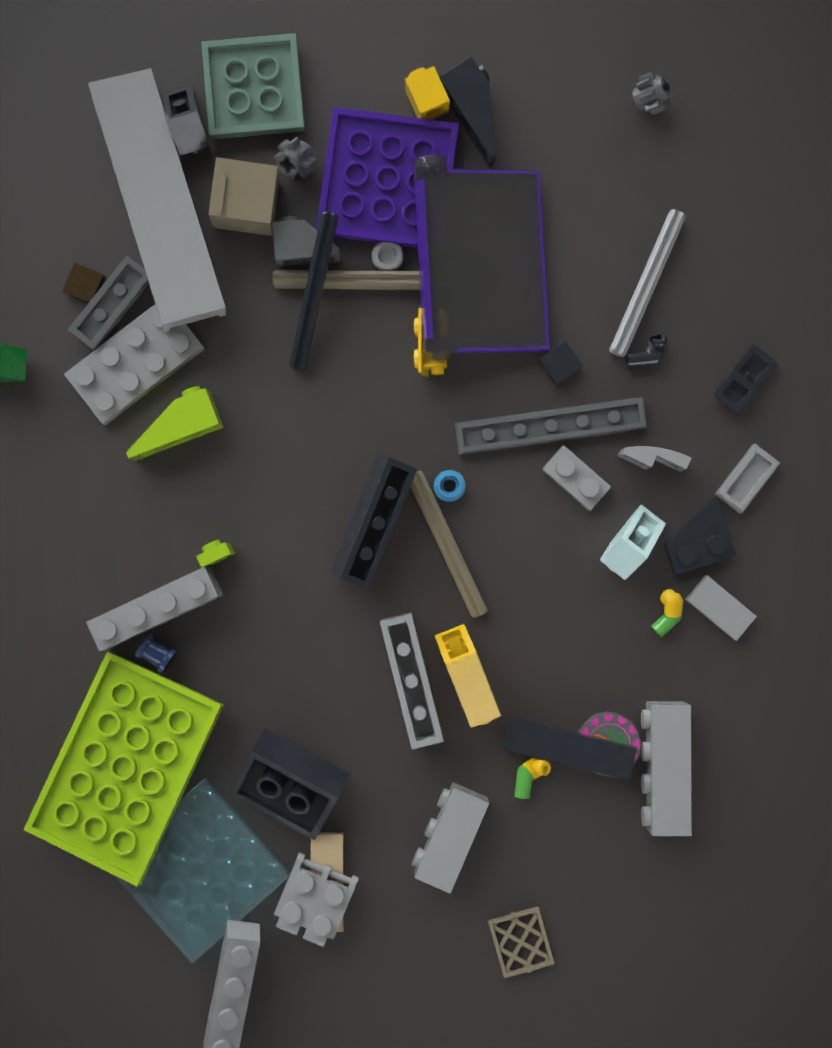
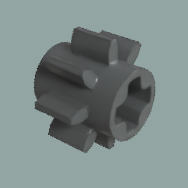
M653 71L640 76V82L633 89V99L637 108L640 111H650L652 115L666 110L665 104L669 103V99L673 96L668 78L665 75L660 76L659 74L655 76Z
M296 137L291 142L286 139L278 146L280 152L274 156V159L277 160L278 169L282 174L294 180L299 175L305 178L312 171L310 166L316 161V158L313 157L311 146L306 142L300 141L299 137Z

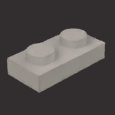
M564 445L541 469L588 511H591L611 488L608 483Z

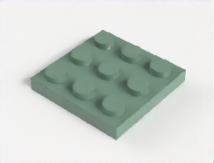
M296 33L201 42L208 128L211 139L305 131Z

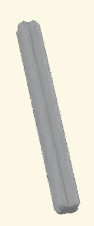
M672 209L667 215L610 346V352L616 356L624 357L628 352L686 218V215L681 211Z

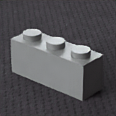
M452 782L449 790L443 789L437 803L441 810L437 819H430L424 833L428 840L424 849L418 847L411 866L416 867L414 878L451 894L488 808V797Z

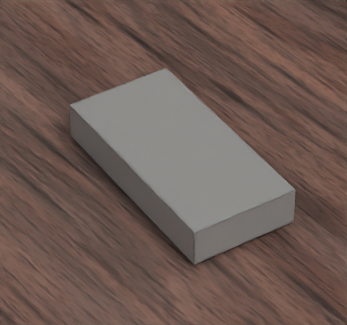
M753 444L714 495L739 514L743 513L780 465V462L757 444Z
M708 575L701 579L685 599L735 641L739 639L757 617Z

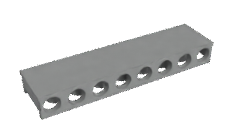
M151 68L89 82L88 85L163 331H170L172 327L217 315L219 317L226 316L223 297L174 140L166 122L164 108Z

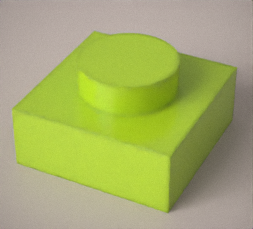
M218 539L202 547L203 553L197 555L196 558L201 568L224 560L234 555L235 552L230 542L221 544Z

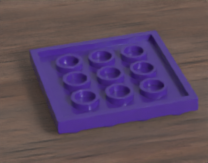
M333 107L316 230H318L321 213L329 211L339 216L335 237L375 243H395L400 246L418 248L414 171L445 172L447 169H453L459 123ZM431 188L435 251H442L450 188Z

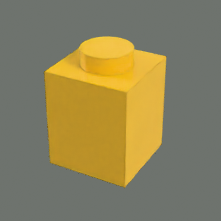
M434 66L428 69L424 67L418 68L405 78V92L417 118L432 120L449 112L450 100Z

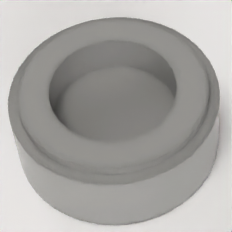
M387 242L376 244L372 251L374 267L378 271H398L403 264V251L400 245Z

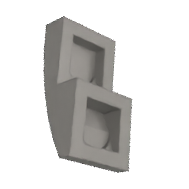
M650 446L625 447L617 455L645 470L651 468L656 460L680 472L686 470L691 461V457L682 453Z

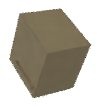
M216 157L208 214L213 228L273 236L272 222H275L280 184L278 166Z

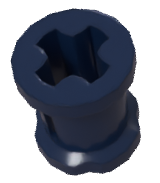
M150 633L138 648L135 657L137 659H145L158 668L157 672L162 675L175 659L178 650L167 648L155 639L156 636Z

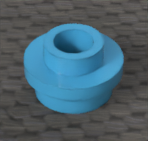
M445 470L435 478L434 491L443 501H456L465 491V480L457 471ZM447 480L453 481L456 485L455 490L452 492L445 491L443 487L444 482Z

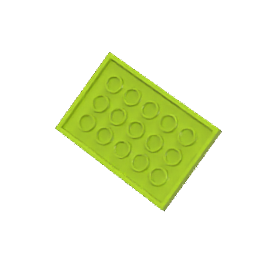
M107 651L23 830L137 887L140 886L224 704L112 651Z

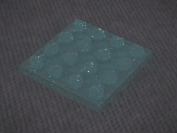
M205 778L180 800L142 884L137 887L117 876L115 877L193 964L225 935L227 920H242L289 877L290 873Z

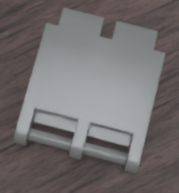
M299 852L274 912V915L279 917L276 927L297 936L299 928L302 926L306 928L303 939L324 947L327 937L334 940L359 877L353 875L350 878L331 870L332 866L328 864L324 867L305 859V855ZM301 864L321 872L322 875L320 876L301 868ZM331 876L349 885L348 887H346L330 879H327V877Z

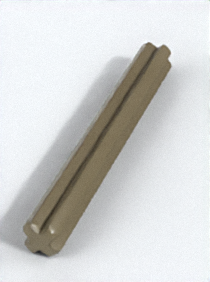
M275 270L272 276L273 286L277 289H305L309 270ZM327 270L323 289L420 290L419 271Z
M417 471L412 481L411 489L470 615L473 618H477L485 614L487 608L424 473Z

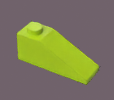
M200 386L184 390L182 392L183 396L175 399L126 452L128 458L137 461L223 428L224 426L211 392L206 388L201 389Z

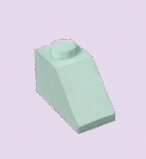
M641 504L610 542L600 561L608 566L611 571L626 580L648 558L666 523Z

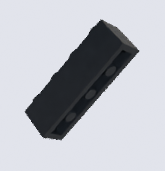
M377 454L330 570L332 574L366 589L370 588L417 468L388 456Z

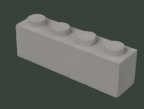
M203 567L86 623L100 652L224 596L212 568Z
M412 612L380 620L411 748L416 749L444 742Z
M646 701V710L641 711L642 729H646V742L641 743L642 761H646V774L641 776L642 793L646 794V806L641 808L642 825L646 826V829L652 836H692L691 705L684 701Z
M227 920L203 1048L240 1047L260 946V924Z

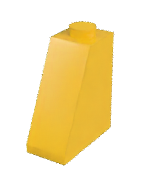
M462 624L435 635L470 727L485 725L493 719L500 717L499 709L465 625Z

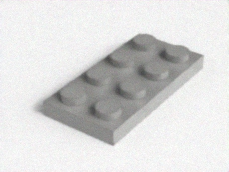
M154 304L64 373V375L103 425H107L205 348L186 324L172 327L170 331L164 332L156 305Z

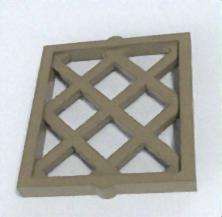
M538 906L519 912H511L509 915L488 920L504 978L525 972L531 973L532 970L555 964ZM533 915L528 925L518 920L521 916ZM537 918L541 932L532 928ZM512 921L507 931L497 926L500 922ZM516 924L525 928L521 939L511 934ZM495 930L504 935L500 944H498ZM529 932L539 936L535 946L525 942ZM508 938L518 943L513 953L503 948ZM543 940L548 954L539 950ZM522 946L531 950L527 961L517 956ZM501 952L510 957L506 966L504 965ZM535 954L545 958L544 962L531 964ZM514 959L524 965L523 968L511 971L509 969Z

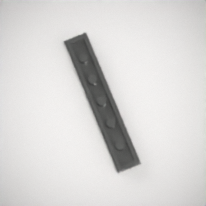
M643 397L458 422L454 423L458 455L644 430L647 429Z

